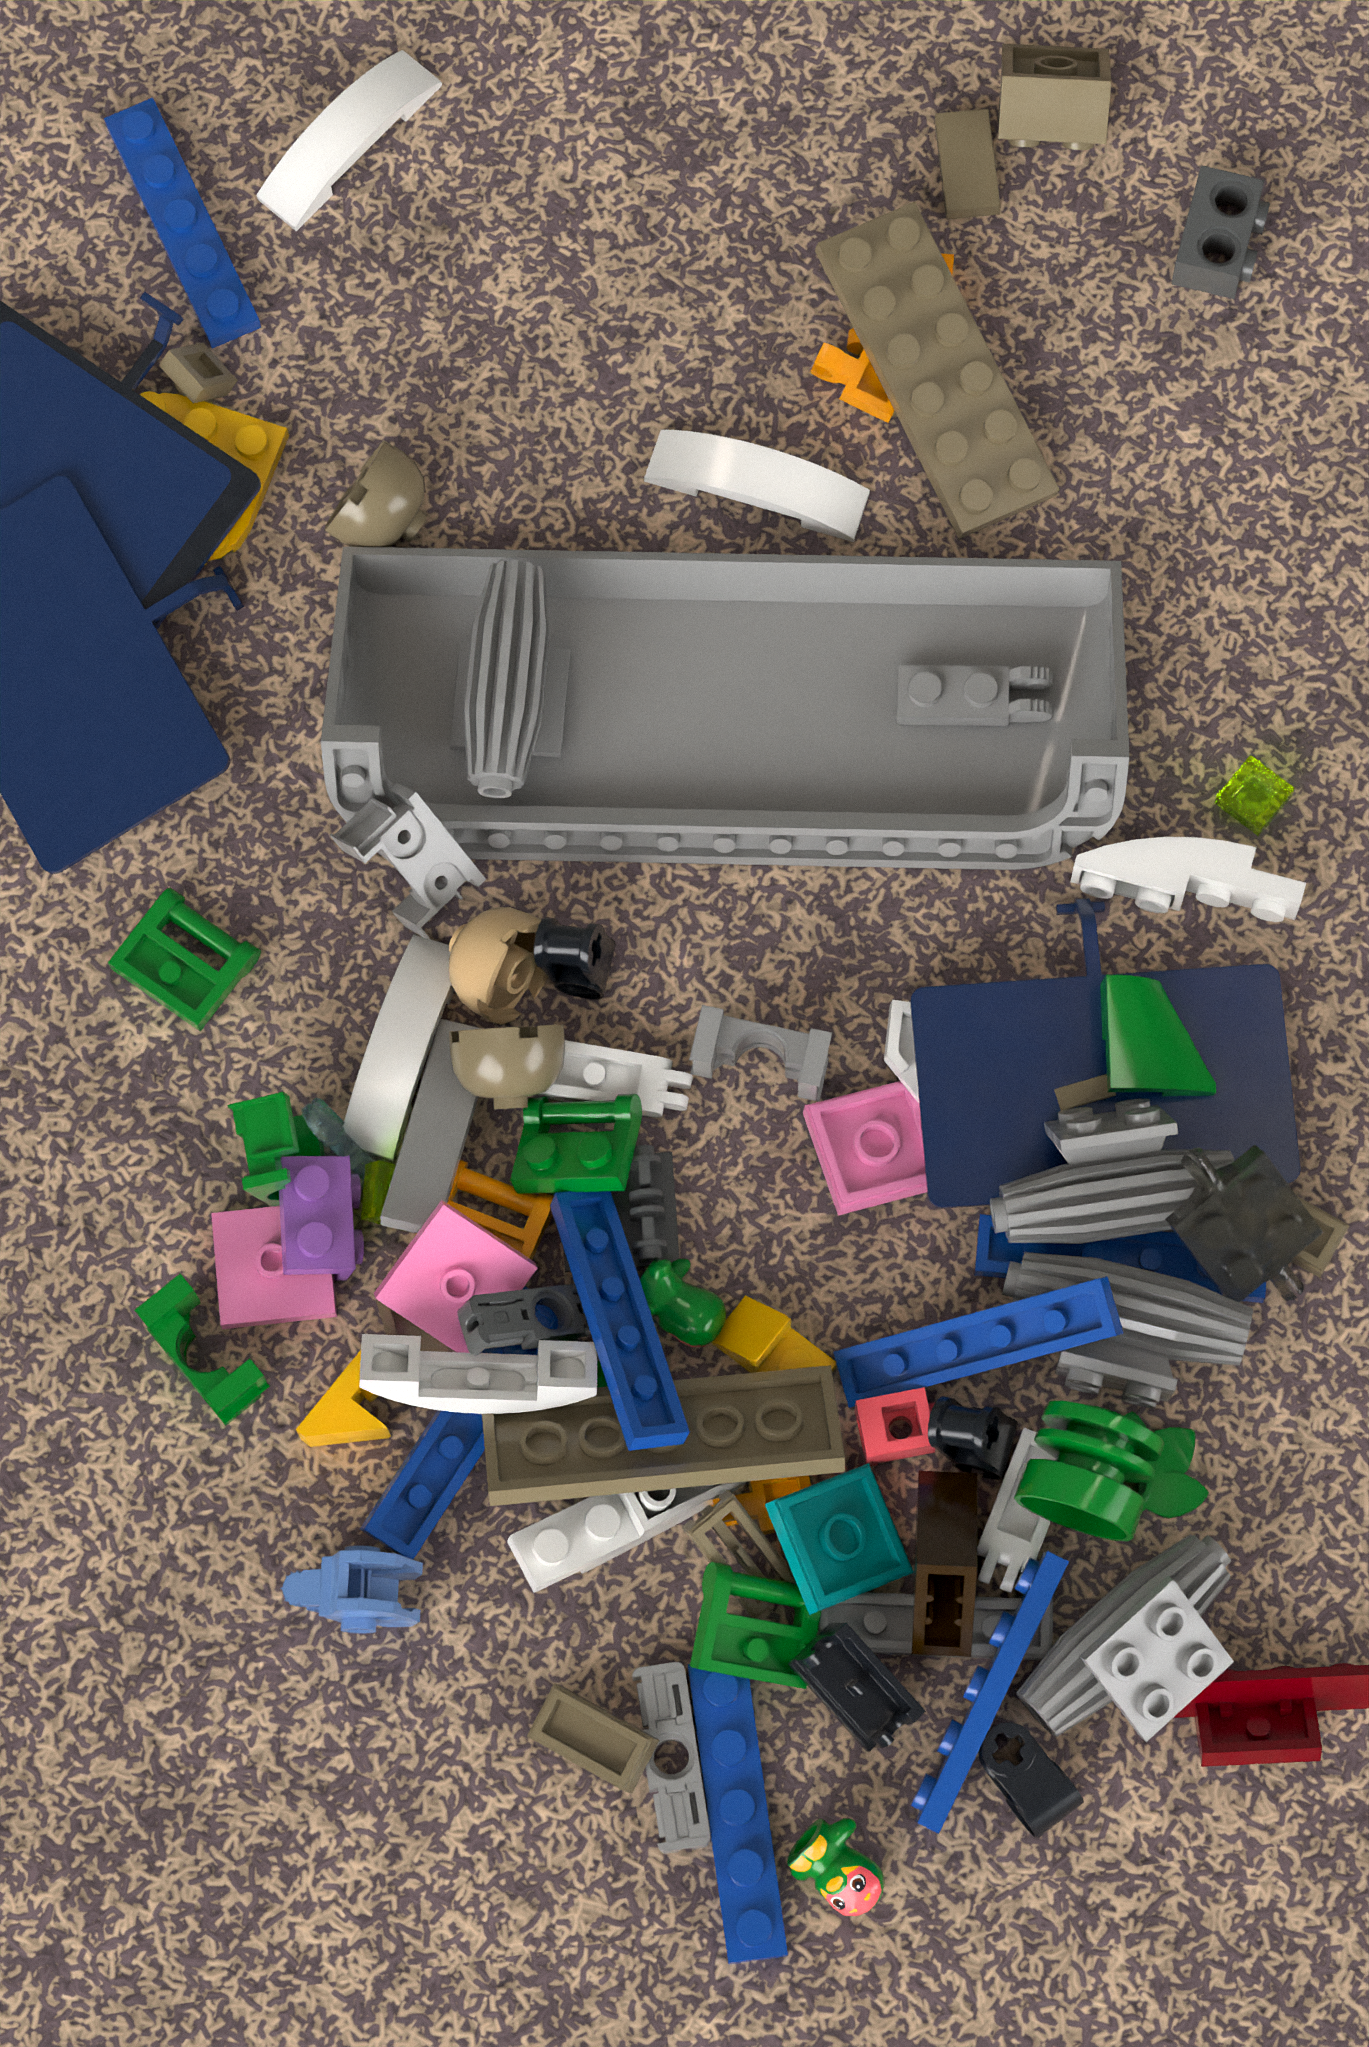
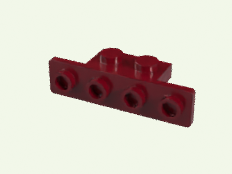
M1338 1663L1330 1667L1294 1668L1292 1666H1278L1267 1670L1246 1671L1226 1669L1173 1718L1195 1717L1201 1767L1321 1761L1322 1743L1317 1711L1368 1709L1369 1665Z

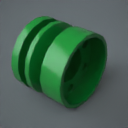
M1063 1400L1049 1401L1041 1418L1050 1428L1039 1429L1036 1432L1034 1441L1038 1447L1056 1459H1029L1025 1464L1014 1499L1020 1506L1031 1513L1071 1530L1113 1541H1130L1134 1537L1145 1501L1141 1495L1124 1485L1123 1482L1149 1483L1152 1481L1156 1471L1146 1461L1158 1460L1161 1457L1165 1443L1160 1436L1148 1428L1109 1409Z

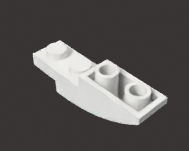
M1197 837L1136 839L1102 846L1078 854L1070 881L1080 884V889L1088 895L1108 899L1112 898L1113 894L1136 899L1135 904L1138 907L1154 913H1166L1168 909L1180 911L1185 891L1196 893V899L1204 904L1214 907H1227L1229 903L1251 908L1252 915L1270 922H1281L1284 920V917L1295 920L1306 883L1252 869L1251 866L1256 847L1224 840Z
M746 1482L592 1496L510 1535L507 1543L535 1593L579 1571L583 1574L697 1514L706 1506L712 1505V1500L719 1498L726 1490L732 1493L745 1485Z

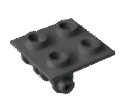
M635 1146L625 1191H611L635 1267H649L655 1259H668L672 1263L680 1259L672 1152L655 1153L654 1146ZM564 1251V1266H565V1273H566V1272H571V1270H570V1267H569V1264H568V1261H567V1257H566V1254H565V1251Z

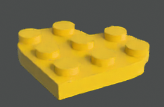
M152 391L139 394L242 463L259 477L261 481L260 491L208 561L220 559L231 550L236 552L251 532L289 438L288 429L205 401L192 403L187 396L180 394H158Z

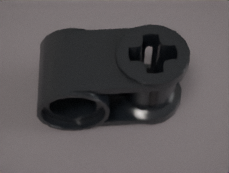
M545 917L541 920L536 932L534 959L537 967H540L546 973L558 991L570 996L599 1000L604 997L616 942L606 934L603 926L600 924L590 923L587 928L561 925L557 919Z
M942 1396L937 1399L930 1414L928 1440L931 1447L937 1449L952 1462L953 1467L958 1470L971 1473L973 1468L983 1471V1478L1002 1480L1018 1422L1004 1414L999 1407L990 1405L984 1408L965 1407L954 1398Z
M1013 1722L1000 1723L988 1731L978 1751L979 1761L984 1771L1004 1795V1799L1013 1813L1035 1839L1040 1838L1084 1803L1082 1796L1071 1780L1047 1756L1030 1732L1022 1725ZM1000 1737L1005 1743L1012 1739L1019 1742L1021 1748L1015 1754L1016 1759L1019 1761L1018 1765L1014 1766L1009 1760H1005L1000 1764L994 1760L992 1755L998 1749L995 1738Z

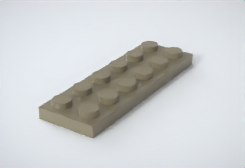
M912 202L818 242L815 252L958 539L1055 497L1060 489L916 203Z
M831 1365L673 1380L690 1431L685 1443L681 1445L628 1451L608 1387L597 1388V1395L560 1407L521 1413L482 1414L490 1506L845 1472V1455Z

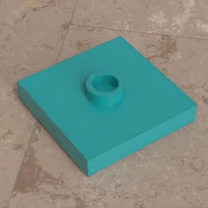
M869 1463L765 1504L809 1615L914 1573Z

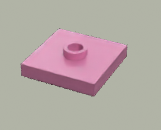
M901 1081L805 1105L803 1115L838 1216L927 1192L919 1103Z
M441 1200L376 1289L374 1295L375 1299L455 1352L470 1353L457 1316L458 1309L474 1295L522 1290L538 1267L534 1261Z
M280 1206L211 1213L220 1326L222 1329L337 1317L334 1274L283 1275Z

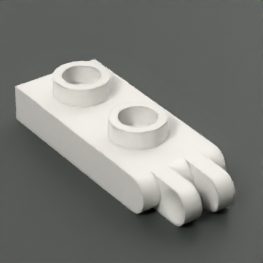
M565 1040L564 1065L557 1081L546 1092L534 1095V1097H546L551 1100L573 1102L615 1100L618 1094H637L641 1100L642 1116L660 1118L663 1115L664 1108L679 1111L687 1110L689 1098L682 1094L667 1092L668 1086L690 1089L693 1076L686 1072L671 1070L673 1061L668 1058Z
M1023 1428L977 1547V1555L986 1558L978 1580L989 1584L996 1564L1005 1565L1008 1568L1000 1589L1010 1593L1019 1571L1022 1572L1029 1557L1037 1559L1050 1525V1521L1031 1513L1020 1506L1014 1499L1025 1464L1029 1459H1056L1038 1447L1034 1441L1036 1432L1027 1428Z

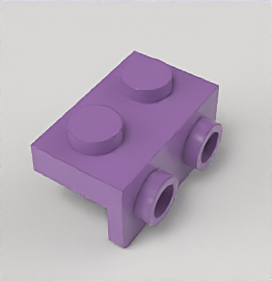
M350 1156L281 1157L282 1169H289L291 1182L285 1185L286 1189L279 1190L283 1275L334 1274L335 1281H347L356 1269V1264H362L364 1255L362 1231L354 1230L353 1208H359L361 1185L359 1175L351 1174Z

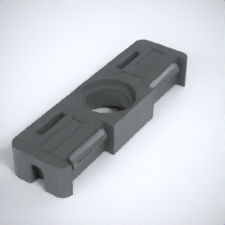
M575 1284L474 1295L457 1311L467 1348L473 1355H478L484 1349L521 1345L523 1350L538 1348L539 1340L576 1341L579 1337L591 1336ZM536 1305H545L555 1313L558 1319L557 1329H548L538 1321L535 1315Z

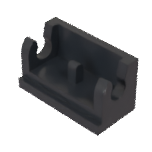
M829 1623L788 1663L793 1671L866 1752H870L873 1748L887 1747L894 1741L891 1735L899 1727L916 1722L926 1712L847 1623Z

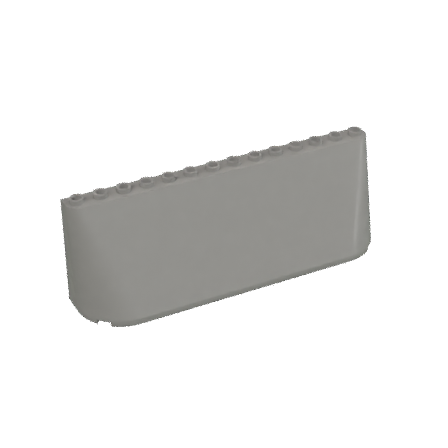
M343 547L321 734L326 790L337 812L348 822L370 801L369 797L393 809L400 802L389 789L398 782L418 793L470 859L1019 870L1054 864L1071 858L1072 848L1086 842L1090 838L1095 837L1097 840H1100L1114 826L1124 806L1129 766V735L1121 561ZM501 560L527 561L535 566H540L542 571H545L550 634L549 648L571 649L561 758L532 756L523 787L514 789L509 797L491 798L479 794L478 786H474L468 781L465 751L450 750L449 748L460 642H470L471 628L490 565ZM898 665L1009 666V670L1019 666L1050 668L1054 672L1053 687L1045 688L1044 690H1009V703L1018 699L1049 701L1054 705V717L1049 719V721L1037 723L1009 722L1008 726L897 724Z

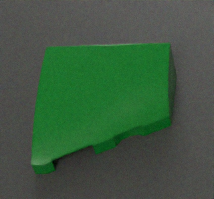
M1106 974L1100 984L1102 1040H1106L1108 1092H1162V1096H1214L1216 1094V1083L1160 981L1140 976Z

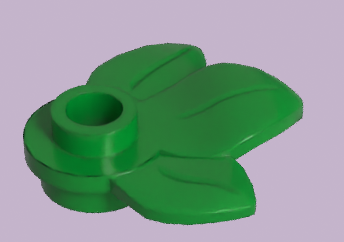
M1131 1411L1124 1415L1135 1423L1146 1427L1135 1412ZM1169 1427L1154 1431L1155 1434L1161 1437L1165 1445L1158 1460L1146 1461L1156 1471L1153 1480L1149 1483H1137V1493L1145 1501L1142 1512L1148 1510L1155 1515L1167 1519L1181 1517L1192 1512L1209 1495L1208 1490L1199 1481L1185 1474L1194 1455L1195 1431L1189 1428Z

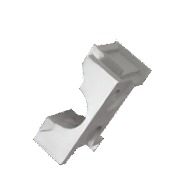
M396 782L389 790L400 803L393 809L369 797L370 801L334 835L331 833L330 837L342 851L363 863H366L376 853H379L399 871L410 885L411 890L409 891L410 894L392 912L406 928L428 940L429 936L421 927L453 897L460 900L463 899L457 889L465 881L479 887L486 878L418 793Z
M702 1005L689 1060H693L690 1074L712 1079L715 1069L724 1064L736 1066L738 1059L746 1051L758 1047L768 1048L782 1058L785 1064V1077L797 1080L798 1097L819 1102L829 1062L828 1050L832 1032L811 1028L808 1034L724 1016V1009Z

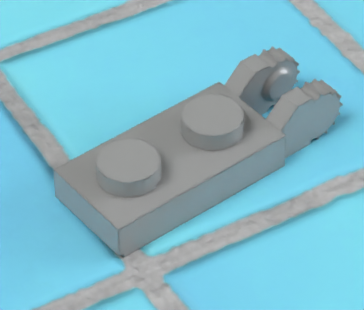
M898 665L897 724L1008 726L1009 722L1037 723L1049 721V719L1054 717L1053 703L1039 699H1018L1009 703V690L1049 689L1054 684V672L1050 668L1038 666H1019L1009 670V666Z

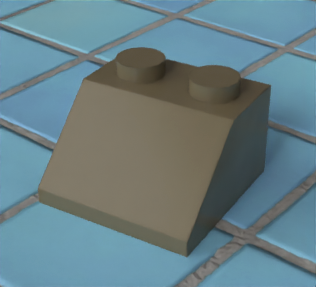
M1002 44L998 139H1008L1009 144L1017 147H1036L1040 145V141L1062 142V146L1072 150L1092 149L1094 144H1106L1111 93L1109 49Z

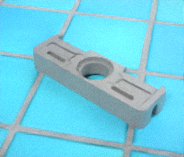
M679 1662L636 1668L632 1674L633 1681L642 1680L641 1683L636 1684L643 1727H649V1729L643 1731L659 1739L646 1765L649 1792H659L653 1794L659 1838L666 1839V1842L657 1843L658 1848L664 1854L676 1853L682 1849L691 1848L695 1850L705 1848L710 1844L711 1836L685 1668ZM676 1741L687 1749L689 1761L681 1772L666 1774L656 1767L654 1754L662 1743Z

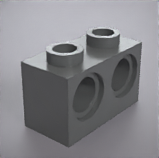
M1201 165L1175 262L1172 285L1235 299L1239 281L1250 283L1258 251L1248 249L1252 233L1263 234L1270 207L1269 202L1260 200L1265 180ZM1231 205L1239 209L1241 213L1227 215L1222 213L1218 207ZM1220 253L1229 261L1220 264L1213 263L1205 255Z

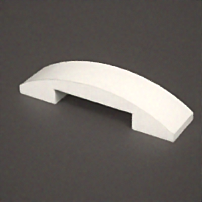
M403 50L386 58L352 83L308 126L266 179L256 195L257 199L292 229L297 231L333 195L331 186L399 118L406 122L442 86V82Z
M681 430L660 431L644 477V482L696 497L698 491L701 490L801 519V527L851 542H854L870 494V490L836 472L790 454L728 437Z
M415 934L410 940L392 979L367 1045L339 1140L340 1145L394 1161L412 1111L411 1101L444 1008L446 1004H450L454 993V988L449 979V945L431 939L427 940Z
M362 1334L359 1387L373 1394L412 1406L459 1413H521L560 1407L597 1395V1351L594 1342L539 1340L538 1355L493 1353L473 1355L464 1352L420 1351L421 1336Z

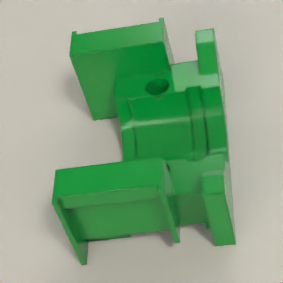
M285 1092L228 1105V1108L233 1111L236 1134L243 1138L250 1175L241 1178L243 1190L272 1207L280 1206L279 1190L286 1189L285 1185L291 1182L289 1169H282L281 1157L325 1156L319 1116L311 1112L293 1117L290 1097Z
M179 1274L134 1311L145 1323L148 1332L226 1426L262 1397L261 1394L270 1386L263 1373L250 1358L231 1374L223 1366L214 1371L200 1372L187 1365V1351L190 1344L196 1338L190 1327L191 1310L199 1305L201 1301L194 1289Z

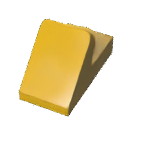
M746 1295L725 1320L718 1337L711 1342L750 1373L831 1365L833 1372L837 1367L835 1360L791 1328V1318Z
M361 1350L296 1428L300 1439L308 1446L314 1447L391 1437L388 1427L359 1405L364 1398L372 1402L379 1396L359 1387Z

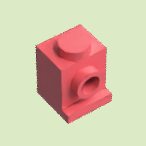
M925 1387L856 1400L855 1416L865 1464L869 1463L870 1466H877L878 1463L935 1453L936 1449L931 1447L928 1440V1423L932 1408L936 1402L928 1403ZM903 1420L911 1426L912 1432L907 1438L897 1439L891 1435L889 1427L893 1422Z

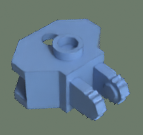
M347 1546L345 1550L338 1551L333 1556L322 1557L321 1569L291 1572L289 1576H286L283 1587L280 1589L283 1591L284 1601L289 1602L293 1606L306 1607V1610L318 1612L321 1617L340 1622L342 1632L367 1634L375 1633L376 1626L413 1627L420 1622L421 1610L401 1607V1604L398 1603L399 1580H415L421 1576L423 1563L399 1554L380 1552V1548Z

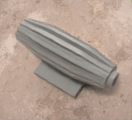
M501 560L490 565L471 628L470 642H460L449 748L450 750L465 751L468 781H470V784L478 786L479 794L491 798L509 797L514 789L523 787L532 756L561 758L571 649L549 648L550 634L545 571H542L540 566H535L527 561Z
M1149 1099L1120 1101L1115 1103L1116 1111L1094 1115L1093 1109L1090 1107L1062 1110L1058 1112L1059 1120L1044 1122L1046 1135L1053 1141L1067 1163L1000 1185L999 1197L990 1198L995 1233L1005 1232L1009 1243L1081 1244L1172 1230L1240 1207V1186L1234 1157L1230 1150L1162 1149L1166 1136L1178 1134L1177 1122L1158 1105L1150 1106Z
M1024 1252L1022 1264L1010 1261L1002 1295L1013 1297L1012 1302L1108 1276L1124 1333L1061 1351L1055 1374L1066 1377L1065 1387L1085 1393L1099 1394L1100 1388L1104 1386L1123 1391L1121 1400L1146 1408H1156L1159 1400L1168 1402L1176 1390L1178 1379H1174L1172 1376L1169 1360L1240 1366L1252 1321L1253 1308L1188 1280L1099 1258Z
M1190 1534L1129 1573L1058 1638L1016 1692L1022 1704L1051 1735L1058 1737L1113 1701L1138 1735L1147 1742L1234 1662L1201 1618L1202 1614L1230 1580V1574L1226 1570V1566L1231 1562L1228 1554L1212 1537L1207 1535L1200 1541L1196 1536Z

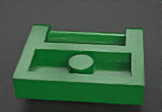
M170 887L158 897L108 961V964L117 974L201 1032L238 982L258 962L261 950L247 940L240 943L184 904L185 897ZM173 922L227 961L218 972L165 935L161 930L165 925Z
M618 1094L615 1100L549 1102L546 1097H528V1108H523L524 1126L510 1178L517 1194L567 1191H625L642 1120V1105L637 1094ZM615 1123L613 1131L548 1133L550 1125Z
M710 1562L704 1571L702 1579L704 1596L690 1667L806 1689L807 1685L788 1663L817 1636L821 1611L809 1615L799 1588L795 1583L734 1572L729 1564ZM732 1595L793 1607L795 1611L793 1625L726 1613L729 1597Z

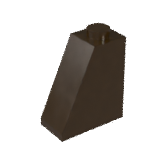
M919 1471L915 1530L912 1654L971 1657L977 1580V1473Z

